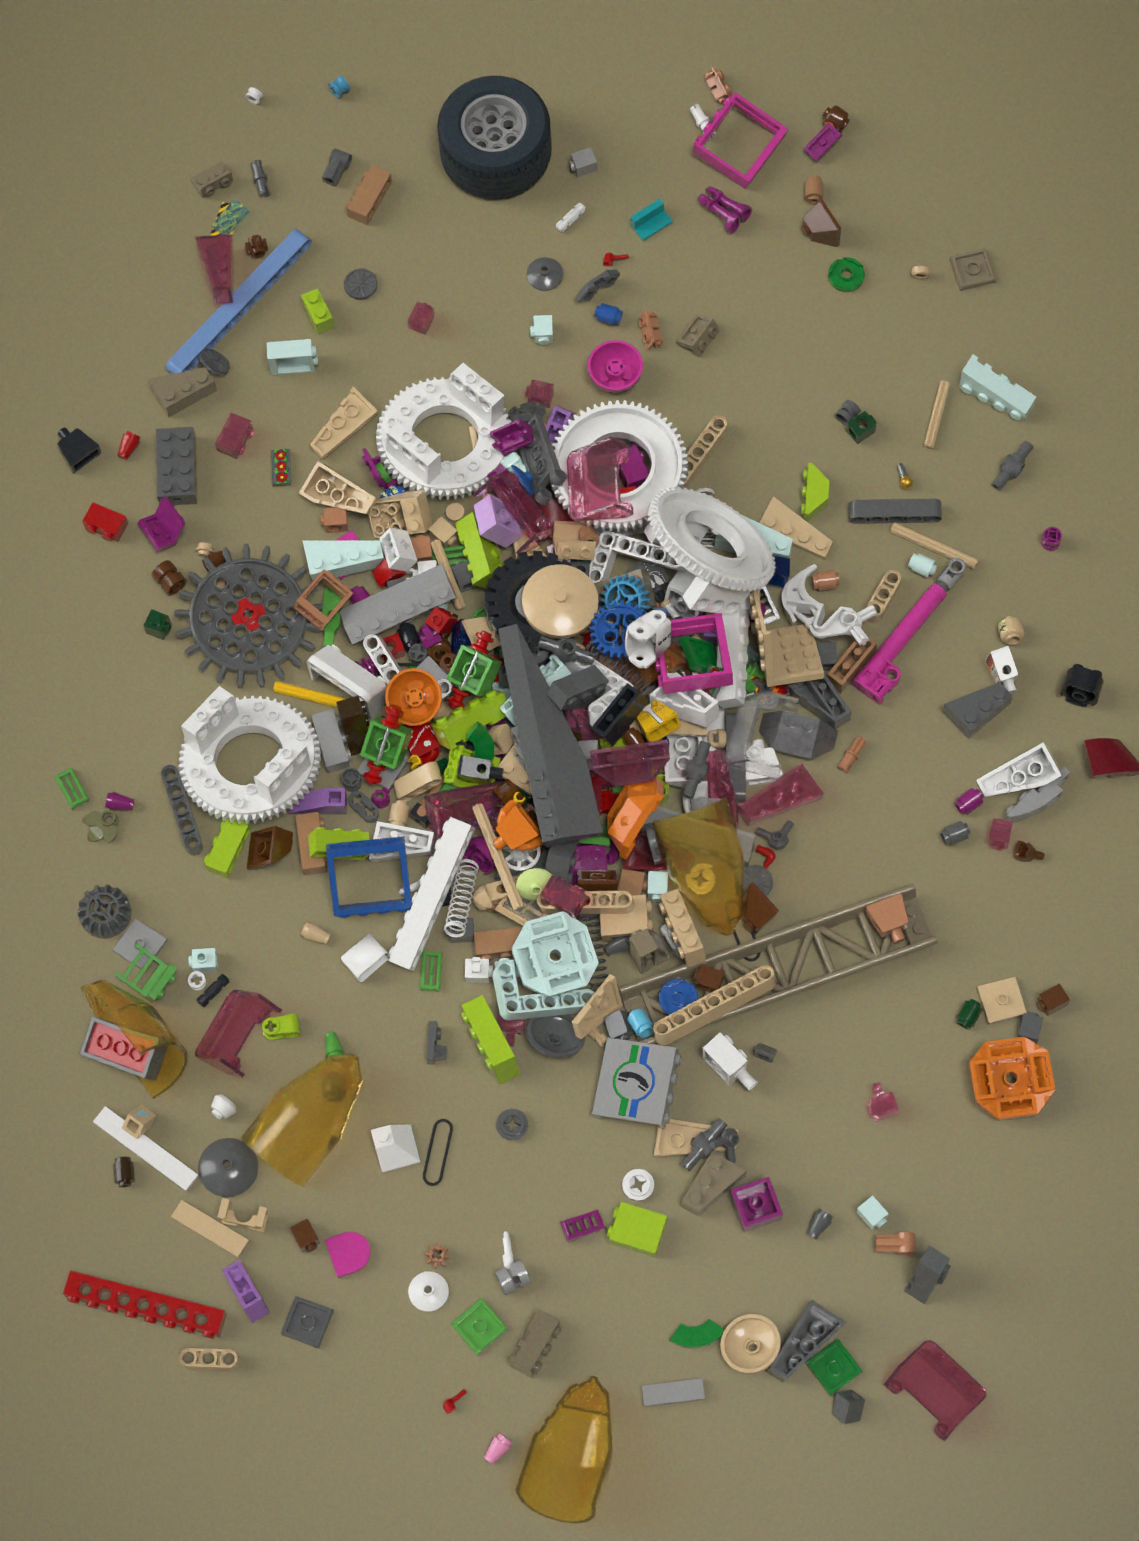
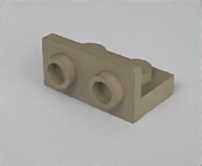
M222 161L191 178L192 184L202 198L212 195L216 190L228 186L233 181L231 171L227 170Z
M696 313L676 341L679 346L693 350L695 355L700 357L719 332V328L713 318Z

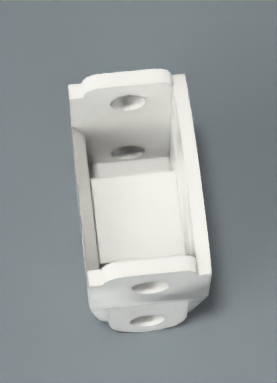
M652 610L637 618L627 627L625 650L629 656V661L638 668L647 669L671 644V621L661 610ZM637 657H643L644 659H643V660H637L636 658H637Z

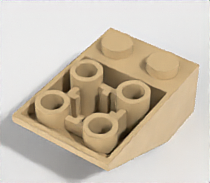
M425 490L409 491L376 499L368 513L374 538H380L390 527L406 530L408 534L425 533L433 525Z

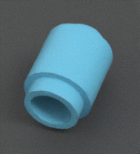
M634 1009L630 1012L627 1021L636 1035L641 1038H647L652 1035L654 1025L643 1009Z

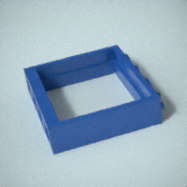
M404 836L327 844L326 853L334 916L345 918L353 914L365 916L373 912L385 914L393 910L404 912L411 909L412 899ZM392 851L400 852L405 899L339 905L334 857Z

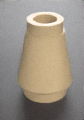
M306 921L300 935L304 939L327 944L331 934L313 921L311 923Z

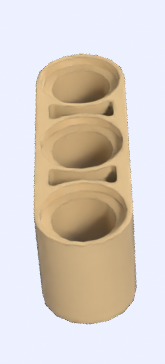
M889 570L885 573L867 607L873 605L875 610L879 611L877 615L868 619L869 622L878 623L882 620L899 590L901 574L897 570ZM889 579H894V580H896L897 582H896V583H890V582H888V580H889ZM885 594L888 598L882 599L879 595Z
M426 763L394 781L393 785L397 799L405 802L410 801L442 783L438 763Z
M186 1348L179 1355L180 1363L188 1370L234 1371L240 1364V1359L236 1352L230 1349ZM187 1355H194L192 1363L187 1364L184 1362ZM208 1355H213L215 1358L211 1364H205L204 1362ZM234 1356L235 1360L232 1364H225L226 1357Z

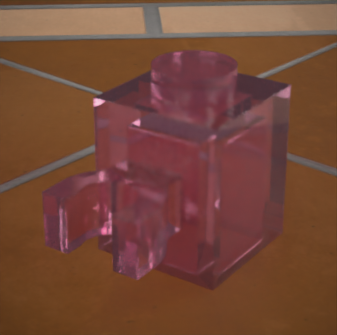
M498 1014L497 1023L501 1031L507 1033L506 1040L509 1046L514 1047L515 1035H524L526 1019L505 1020Z
M880 1082L872 1084L875 1098L870 1099L869 1106H867L870 1117H874L875 1122L898 1115L899 1107L893 1092L884 1094Z

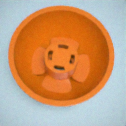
M417 668L405 669L397 673L390 680L385 693L386 706L393 704L401 707L404 715L398 718L400 723L410 726L422 725L430 721L438 713L442 703V691L438 681L430 673Z

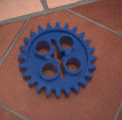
M614 600L613 606L606 603L607 609L599 608L601 614L594 613L596 619H591L593 626L589 628L590 632H592L590 638L595 639L592 641L593 646L598 645L597 652L603 650L604 657L610 654V660L617 656L618 661H620L621 657L624 656L627 661L625 636L627 627L630 624L626 622L643 616L645 610L641 609L638 611V604L632 607L631 601L624 605V601L621 600L620 605H617V602ZM620 615H623L622 645L618 646ZM612 618L617 620L613 624L607 622L609 619ZM610 636L616 638L612 642L606 640Z

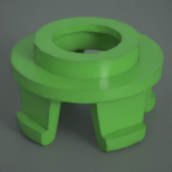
M756 662L746 664L747 679L745 689L748 693H752L757 688L750 679L753 675L760 679L765 678L764 672L761 671Z

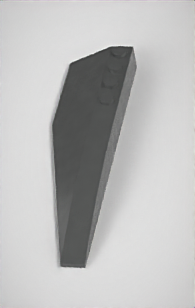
M514 624L499 628L516 723L543 844L548 848L603 834L588 762L563 712L547 695L550 687L518 625Z

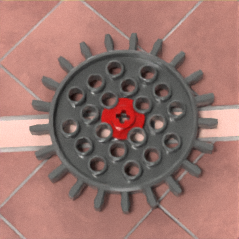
M244 544V558L236 560L231 559L230 552L225 547L223 548V557L226 563L217 568L208 557L204 558L205 566L210 570V573L204 579L194 572L190 571L188 573L189 578L197 583L198 587L194 593L186 590H179L178 592L179 597L190 600L191 605L190 610H174V615L177 618H190L191 627L176 631L177 637L194 636L196 644L188 647L184 651L185 655L189 657L201 650L206 659L200 663L199 671L201 673L204 672L213 662L221 667L217 674V682L220 684L225 679L227 671L238 673V688H243L245 674H257V682L260 688L264 687L265 678L263 672L272 669L275 670L277 677L283 681L285 676L280 665L289 659L294 666L299 669L302 667V662L294 655L299 646L308 651L314 652L315 645L303 639L306 630L321 632L319 628L313 623H308V619L293 608L296 600L308 588L301 589L297 583L306 574V569L302 567L293 575L284 570L290 560V555L287 553L282 557L278 565L269 562L270 546L264 548L261 559L250 558L249 545ZM245 571L252 573V576L248 579L243 578L241 575ZM266 578L269 580V583L266 586H262L259 584V581ZM219 581L227 583L224 588L216 586ZM283 585L287 589L284 593H279L276 591V588ZM317 587L310 594L315 593L317 591ZM236 588H242L244 589V593L242 595H236L234 594V590ZM254 595H259L262 598L257 603L251 600ZM212 597H216L219 599V602L216 605H211L209 603V600ZM272 602L279 604V607L275 610L270 609L268 606ZM233 604L237 608L234 612H228L226 607ZM313 604L320 612L322 611V604ZM289 609H293L296 611V615L288 617L286 612ZM249 613L252 618L248 619L246 614ZM204 614L211 615V619L207 622L202 621L201 617ZM269 619L271 624L265 627L261 625V621ZM222 621L229 623V626L225 629L219 628L218 625ZM281 626H286L289 630L287 633L281 634L278 629ZM243 628L246 630V634L238 636L236 631ZM259 635L264 640L261 643H255L253 641L254 637ZM219 638L221 643L214 646L211 644V640ZM273 643L281 645V648L277 651L272 650L270 647ZM231 645H236L239 649L237 652L231 653L228 651V648ZM253 652L256 654V657L253 660H248L245 658L246 654Z

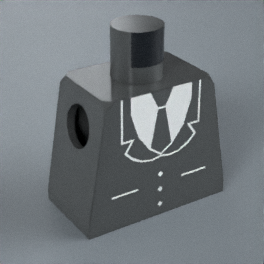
M643 561L627 569V573L638 569L649 571L654 596L657 602L664 601L666 595L664 590L667 589L669 580L663 566Z

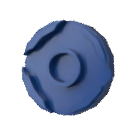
M684 979L670 980L664 984L659 994L660 1007L667 1015L698 1000L696 988Z

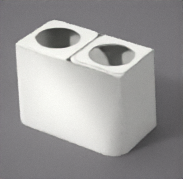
M367 934L341 956V960L358 982L361 983L389 960L387 957L389 953L370 934Z

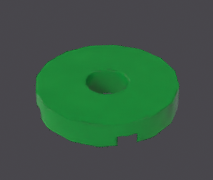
M844 257V259L835 260L830 265L828 278L830 284L836 290L853 292L863 284L865 271L859 261L854 258ZM847 271L851 273V276L845 278L842 276V273Z

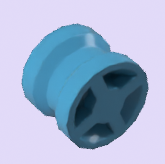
M341 75L337 77L336 81H331L328 84L331 92L337 98H340L342 93L351 90L348 82Z

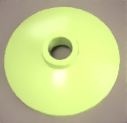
M533 868L524 871L518 877L516 888L523 898L537 901L541 893L554 891L555 879L549 871Z

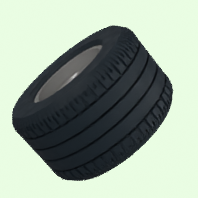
M501 75L482 76L481 78L478 77L477 79L470 80L455 89L444 102L437 124L440 157L447 175L459 188L471 195L485 199H505L506 197L509 198L525 192L540 180L551 158V126L548 109L534 89L512 77H502Z

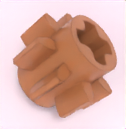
M440 1243L435 1247L429 1245L430 1252H425V1256L430 1257L427 1260V1264L433 1263L435 1269H437L438 1265L445 1267V1259H450L449 1255H445L448 1248L442 1249ZM434 1253L440 1254L441 1258H435Z

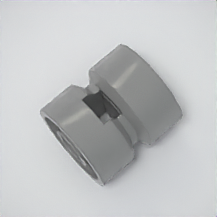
M521 1260L510 1264L508 1269L503 1267L495 1271L505 1295L515 1292L518 1286L523 1288L531 1284V1280Z

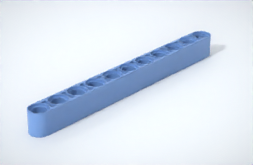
M298 229L293 230L168 360L165 369L171 374L192 370L200 362L199 354L203 349H213L309 248L311 239Z

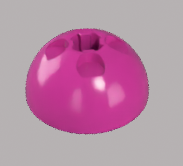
M620 340L606 341L598 345L592 351L588 360V371L593 382L602 390L612 393L623 392L633 387L639 380L643 370V361L639 351L633 345Z

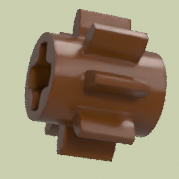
M260 235L249 237V242H245L247 254H251L254 258L264 256L265 251L268 250L266 238L262 239Z

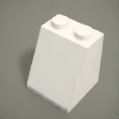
M687 569L676 573L667 587L664 601L666 599L671 601L672 607L683 618L697 617L703 614L700 611L690 610L683 598V595L696 578V575Z

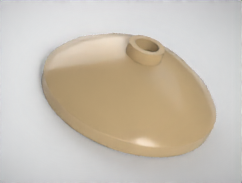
M747 1314L736 1318L726 1327L721 1338V1352L726 1363L732 1369L744 1374H755L766 1370L772 1365L781 1350V1336L777 1327L768 1318L757 1314ZM757 1346V1349L751 1351V1347Z

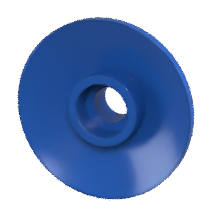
M511 465L530 496L533 497L534 492L531 482L534 479L528 471L524 473L517 466Z

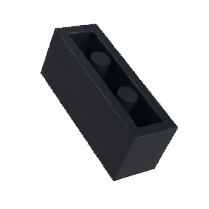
M627 683L591 729L600 739L613 747L649 701L639 690Z

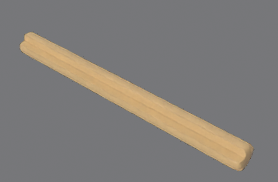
M482 803L476 804L472 808L512 908L513 910H520L524 907L523 901L516 888L502 850H498L493 843L497 837Z

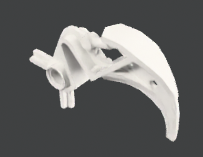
M815 564L800 571L785 584L781 598L785 616L792 625L797 621L794 617L795 614L799 620L805 623L807 629H810L812 635L818 639L846 634L853 636L859 645L862 644L864 646L869 641V638L861 628L862 622L877 615L873 605L858 613L852 608L841 606L822 625L825 617L824 604L810 597L805 588L806 578L818 569ZM802 613L811 614L814 616L811 618H807Z

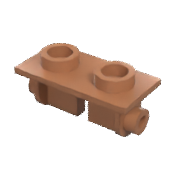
M711 66L713 71L705 73V80L710 89L717 86L716 89L712 90L716 101L723 104L728 96L732 97L731 93L733 92L730 86L724 83L723 79H725L722 71Z
M645 309L639 317L643 342L647 350L652 345L659 348L662 346L663 339L660 330H654L659 328L657 315L654 312L648 313V309Z

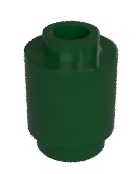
M970 999V1001L965 1000L957 1015L956 1023L970 1030L983 1011L980 1007L981 1004L973 999Z

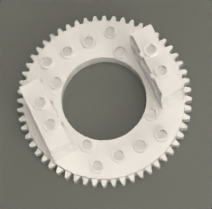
M464 363L455 369L448 379L441 377L440 380H437L435 377L431 381L429 379H426V382L419 381L417 385L413 383L411 388L407 386L406 391L400 390L399 396L394 395V400H389V405H386L385 411H382V417H379L376 443L380 461L384 462V467L387 468L388 474L392 473V478H397L398 484L403 482V487L409 486L410 491L425 490L426 496L430 494L432 499H434L435 495L439 497V500L443 496L447 500H449L450 496L457 499V495L464 498L465 493L471 496L472 491L478 493L479 488L484 490L485 484L491 485L488 480V473L497 468L501 460L511 454L502 455L501 452L494 449L492 444L497 443V441L490 437L491 431L512 422L509 420V414H506V408H504L505 395ZM452 413L465 418L474 426L478 435V442L473 451L466 457L453 462H441V454L431 449L427 442L424 443L416 437L414 429L423 419L430 415Z
M616 400L615 404L609 401L608 405L601 402V407L594 404V409L592 410L587 407L586 413L581 410L580 416L573 415L574 421L568 420L569 426L563 425V431H558L559 437H555V443H552L560 469L567 474V479L562 486H557L550 480V484H553L551 486L552 491H555V497H559L558 502L559 504L563 503V509L568 508L569 515L574 513V519L580 517V522L587 521V526L594 524V529H597L599 536L605 531L624 536L644 534V530L650 522L648 520L649 505L657 493L668 488L672 489L675 487L678 489V487H685L684 481L687 480L688 461H686V447H683L684 441L681 440V435L677 434V428H673L672 422L668 423L667 417L662 419V413L655 415V409L649 411V406L643 409L641 403L634 406L633 401L630 405H627L626 400H624L623 404ZM636 445L641 446V448L643 447L651 459V471L645 482L637 489L624 494H610L599 490L588 480L584 470L589 453L596 451L608 452V450L625 449Z
M673 487L672 489L668 488L667 490L660 491L650 503L648 509V520L650 522L644 530L651 544L655 543L663 546L679 566L696 575V578L683 595L690 610L735 615L752 590L756 591L767 585L774 575V569L776 568L774 565L776 562H774L775 557L772 556L773 552L770 551L771 547L767 545L768 542L764 540L760 531H757L750 521L746 520L744 516L732 509L731 506L726 505V503L713 498L711 495L708 496L706 493H700L698 490L693 491V489L687 490V488L681 489L680 487L678 489ZM709 528H711L714 534L722 535L732 545L737 558L718 555L700 544Z
M219 686L181 725L185 737V744H181L182 751L179 752V773L188 796L192 798L193 802H196L197 807L202 806L204 812L208 810L210 816L215 814L216 819L222 816L223 821L229 818L230 823L237 820L238 824H241L242 820H245L246 824H248L250 820H253L254 824H256L257 819L264 822L266 817L269 820H272L273 815L278 818L280 812L286 814L287 808L292 810V804L299 805L298 799H305L303 793L309 794L308 788H313V781H316V775H319L318 768L321 767V750L315 729L312 728L310 722L308 723L307 717H303L302 712L297 713V709H291L290 704L285 706L284 701L278 703L277 699L271 701L269 697L262 699V696H259L258 699L254 698V696L247 699L244 696L243 699L239 700V698H236L235 701L231 693ZM246 733H260L276 740L282 749L280 748L278 754L265 764L266 767L257 776H254L255 784H234L226 780L218 772V755L224 745L231 739Z

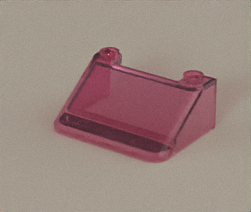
M607 437L573 450L568 455L567 474L569 514L571 519L575 521L626 518L634 515L632 504L627 501L621 502L619 464L628 462L630 445L614 437Z
M931 1340L924 1341L895 1369L884 1383L894 1394H899L906 1389L939 1421L934 1431L943 1441L986 1398L985 1389L939 1345Z

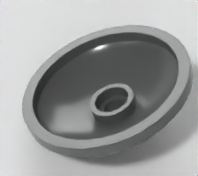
M569 1015L531 1018L526 1029V1035L530 1044L541 1054L552 1058H568L576 1055L582 1049L585 1037L582 1039L576 1037L572 1024L574 1018Z
M220 1139L210 1144L202 1153L198 1165L199 1176L203 1185L211 1193L221 1197L238 1196L247 1191L257 1177V1157L252 1148L239 1139ZM226 1161L230 1162L229 1167H224L223 1164Z

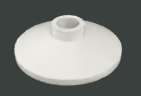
M427 1271L413 1278L409 1285L408 1293L410 1301L417 1309L432 1312L440 1309L446 1303L449 1288L446 1280L440 1274ZM431 1287V1293H425V1288Z

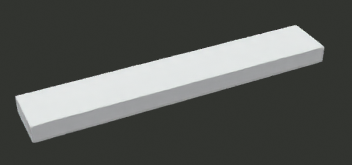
M105 1106L93 1123L187 1192L199 1175L144 1134L138 1139L133 1137L122 1128L125 1120Z

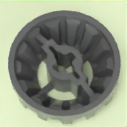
M107 884L105 887L97 885L90 892L86 891L84 893V898L79 901L77 913L80 923L86 932L94 937L105 939L117 936L126 929L131 919L132 910L127 896L119 888H113ZM100 896H109L113 900L109 902L101 899ZM94 900V911L90 913V904ZM114 903H116V911H115V914H114V910H113V908H112V906H111V905H113ZM100 905H102V907L105 908V910H107L108 916H106V914L103 913ZM97 915L99 920H96L92 916Z

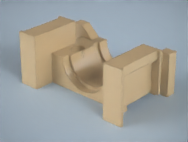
M222 1198L217 1216L222 1218L221 1224L260 1233L265 1232L269 1215L266 1207L260 1206L257 1216L252 1215L249 1221L240 1222L237 1220L236 1212L231 1210L232 1203L230 1199Z

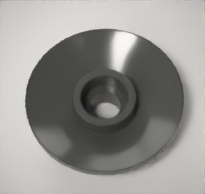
M538 258L527 269V280L537 290H552L561 283L563 278L561 265L552 258Z

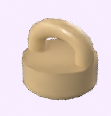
M724 729L709 731L707 736L708 743L715 748H724L726 745V731Z

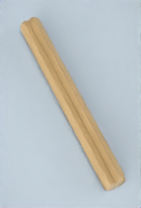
M894 522L891 527V533L951 560L953 558H961L966 566L974 569L978 563L977 558L899 523Z

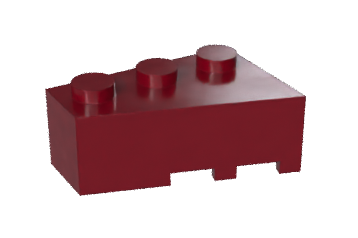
M640 833L637 834L635 838L636 844L627 857L623 869L643 872L645 874H648V871L668 872V875H685L692 860L691 853L657 840L662 864L655 865L648 837Z

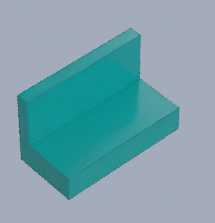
M661 198L630 217L631 227L642 241L673 223L672 219L664 211V202Z

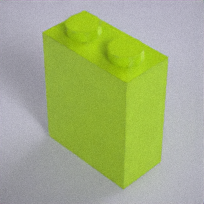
M621 1201L620 1207L616 1206L613 1213V1218H616L614 1225H610L608 1228L607 1237H609V1244L655 1258L667 1222V1215Z

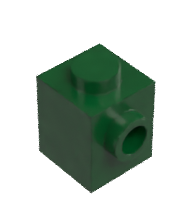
M151 609L143 626L146 634L164 640L166 634L170 632L172 624L168 615Z

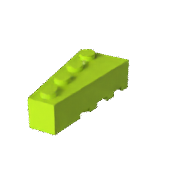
M471 512L457 521L455 525L460 542L465 546L463 550L464 556L470 562L467 565L468 571L472 572L474 576L471 578V582L473 585L486 589L489 578L492 579L494 570L498 566L502 567L503 563L500 559L501 554L495 547L494 542L480 536L475 512Z
M483 995L462 1004V1019L465 1024L469 1023L471 1027L469 1032L473 1040L477 1039V1047L481 1055H485V1063L488 1069L493 1071L498 1084L500 1085L520 1075L516 1058Z

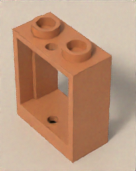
M323 569L296 600L293 608L322 631L350 599L353 592H351V589L346 584L340 583L333 573ZM320 582L342 599L327 617L306 600Z

